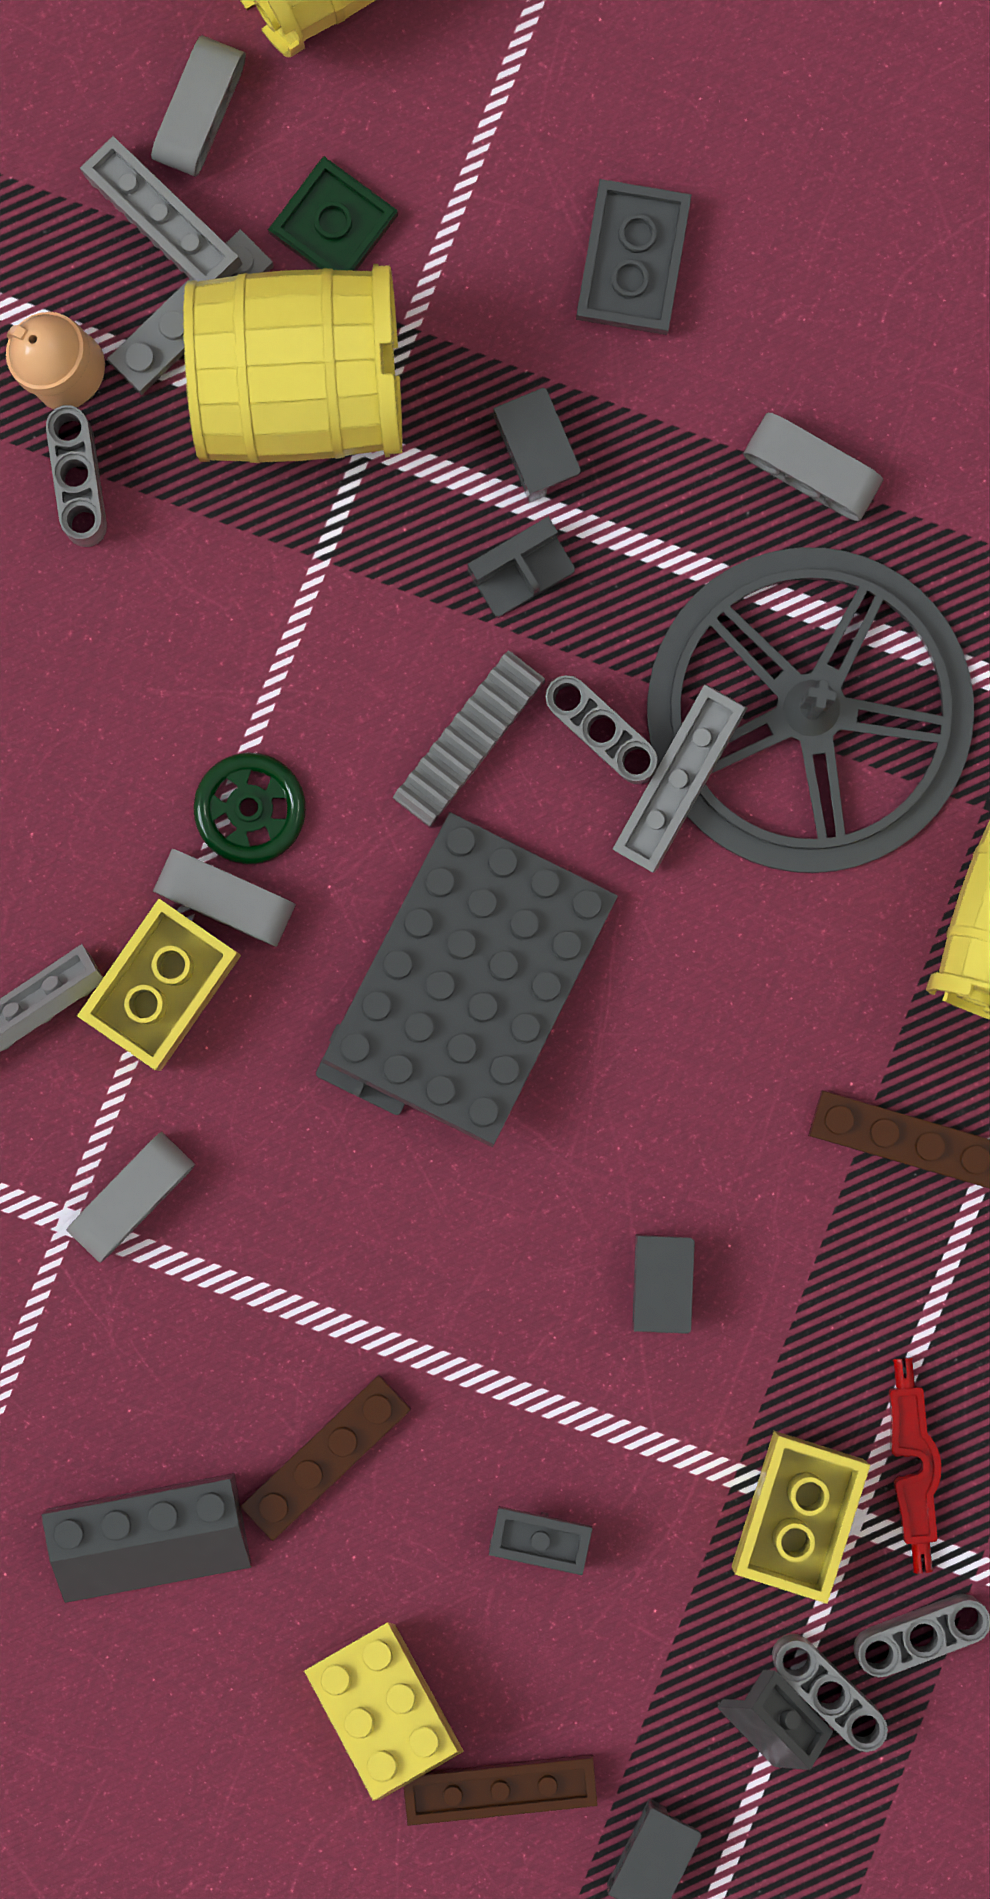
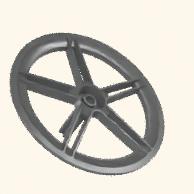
M810 547L784 549L750 558L729 568L707 583L681 609L659 647L648 689L647 724L651 746L658 755L659 765L682 725L681 693L688 663L698 642L711 626L778 697L776 708L736 728L729 743L764 724H767L772 735L718 760L712 773L789 737L799 740L818 839L794 838L763 830L729 810L713 795L705 784L687 817L706 836L733 854L768 868L799 873L834 872L863 865L896 850L920 832L940 811L956 786L968 757L974 723V696L968 665L952 628L936 605L908 579L879 562L847 551ZM824 580L845 584L858 589L816 666L809 674L799 673L731 606L760 589L789 581ZM869 593L874 596V599L838 670L828 665V662L865 594ZM882 602L896 611L912 627L926 648L939 683L941 716L844 696L841 686ZM722 613L783 670L775 680L717 620ZM858 710L940 725V733L857 722ZM839 730H848L937 743L928 769L907 799L880 821L845 835L833 742L834 734ZM814 755H826L836 837L827 838L813 761Z

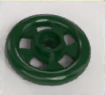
M239 753L219 761L204 775L198 785L194 798V819L203 841L219 856L239 864L264 863L283 854L298 838L305 820V796L300 782L294 773L279 760L260 753ZM251 771L260 772L271 777L266 790L256 785L247 784ZM228 779L237 788L230 794L227 802H223L215 796V793L219 786ZM273 798L286 799V819L271 818L273 814ZM252 799L257 802L258 810L253 816H245L241 813V804L245 800ZM223 814H227L230 822L237 828L236 831L227 837L219 831L214 822ZM266 827L270 840L259 845L250 846L247 832L258 831Z

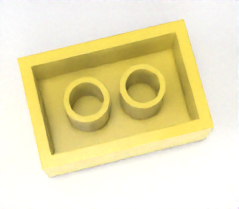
M158 899L77 1017L152 1069L161 1071L241 955L167 903Z
M774 1431L732 1563L735 1575L828 1604L870 1464L864 1459Z
M387 1622L304 1671L373 1801L385 1798L464 1752L395 1624Z

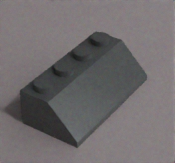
M235 1473L48 1508L41 1516L50 1564L64 1603L251 1568Z

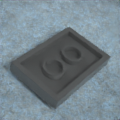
M603 179L599 180L576 320L668 335L692 194Z

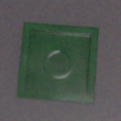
M323 156L269 227L268 232L317 270L328 268L357 271L397 218L398 210Z

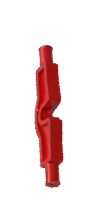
M903 1357L905 1376L902 1359L895 1358L893 1362L896 1388L889 1390L891 1412L890 1450L897 1457L914 1456L920 1458L921 1468L916 1473L897 1476L894 1479V1489L901 1516L902 1537L906 1544H911L913 1573H923L921 1554L923 1555L924 1571L930 1573L934 1571L932 1568L930 1542H936L938 1539L934 1494L941 1479V1458L935 1442L927 1432L924 1391L921 1387L915 1386L913 1357Z

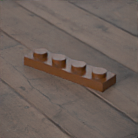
M821 1091L808 1136L990 1189V1139Z
M377 1375L240 1507L274 1541L411 1410L410 1406L380 1375Z
M592 1755L429 1771L404 1786L407 1826L598 1806Z

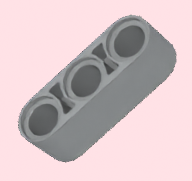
M203 35L198 38L155 138L151 153L152 160L194 177L199 174L240 79L246 59L245 52Z
M63 405L55 408L46 420V434L59 522L62 530L74 544L80 547H91L97 545L104 538L107 530L94 433L88 419L80 409L70 405ZM69 421L80 423L81 431L75 439L64 441L58 437L59 429L64 423ZM74 467L88 469V477L82 485L70 487L65 484V476L70 469ZM83 512L94 514L95 523L89 531L77 533L72 530L73 519L78 514Z
M769 412L765 414L743 452V456L755 466L854 521H861L884 481L880 474L867 465L792 422Z
M565 675L557 677L550 683L545 697L547 706L564 725L626 781L632 784H643L652 779L659 766V759L649 742L576 677ZM564 687H575L581 694L578 706L570 711L559 709L555 701L557 693ZM608 718L615 723V734L608 742H596L590 736V727L597 719ZM636 749L644 750L650 756V766L645 772L638 775L629 773L624 766L627 754Z
M171 849L153 889L154 893L277 947L296 906L295 903L175 849Z
M160 1132L77 1216L66 1231L101 1263L185 1178L196 1164L163 1132Z
M957 1594L866 1628L855 1639L853 1646L854 1656L863 1670L869 1675L879 1678L886 1677L982 1640L990 1630V1614L985 1606L972 1595ZM964 1607L975 1608L978 1617L974 1626L966 1630L957 1629L954 1620L958 1611ZM919 1624L931 1625L933 1627L931 1641L925 1646L918 1647L912 1645L910 1634L913 1628ZM874 1641H884L889 1645L888 1656L880 1663H871L865 1658L867 1647Z
M793 1633L778 1639L773 1646L772 1659L782 1678L852 1747L858 1751L870 1752L882 1746L887 1738L888 1728L885 1719L877 1707L808 1639ZM798 1647L807 1651V1661L800 1669L791 1670L783 1666V1656L789 1649ZM829 1681L839 1683L842 1690L841 1695L833 1703H822L817 1699V1692L822 1684ZM869 1715L875 1718V1729L868 1736L859 1737L852 1733V1724L859 1716Z

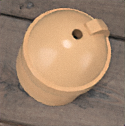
M42 312L26 318L19 325H13L7 333L9 340L6 348L8 368L15 380L25 390L35 394L46 406L51 409L63 405L78 407L87 402L96 393L104 377V354L98 343L72 319L55 312Z

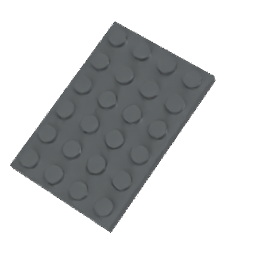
M449 812L339 1026L322 1063L493 1148L618 895Z

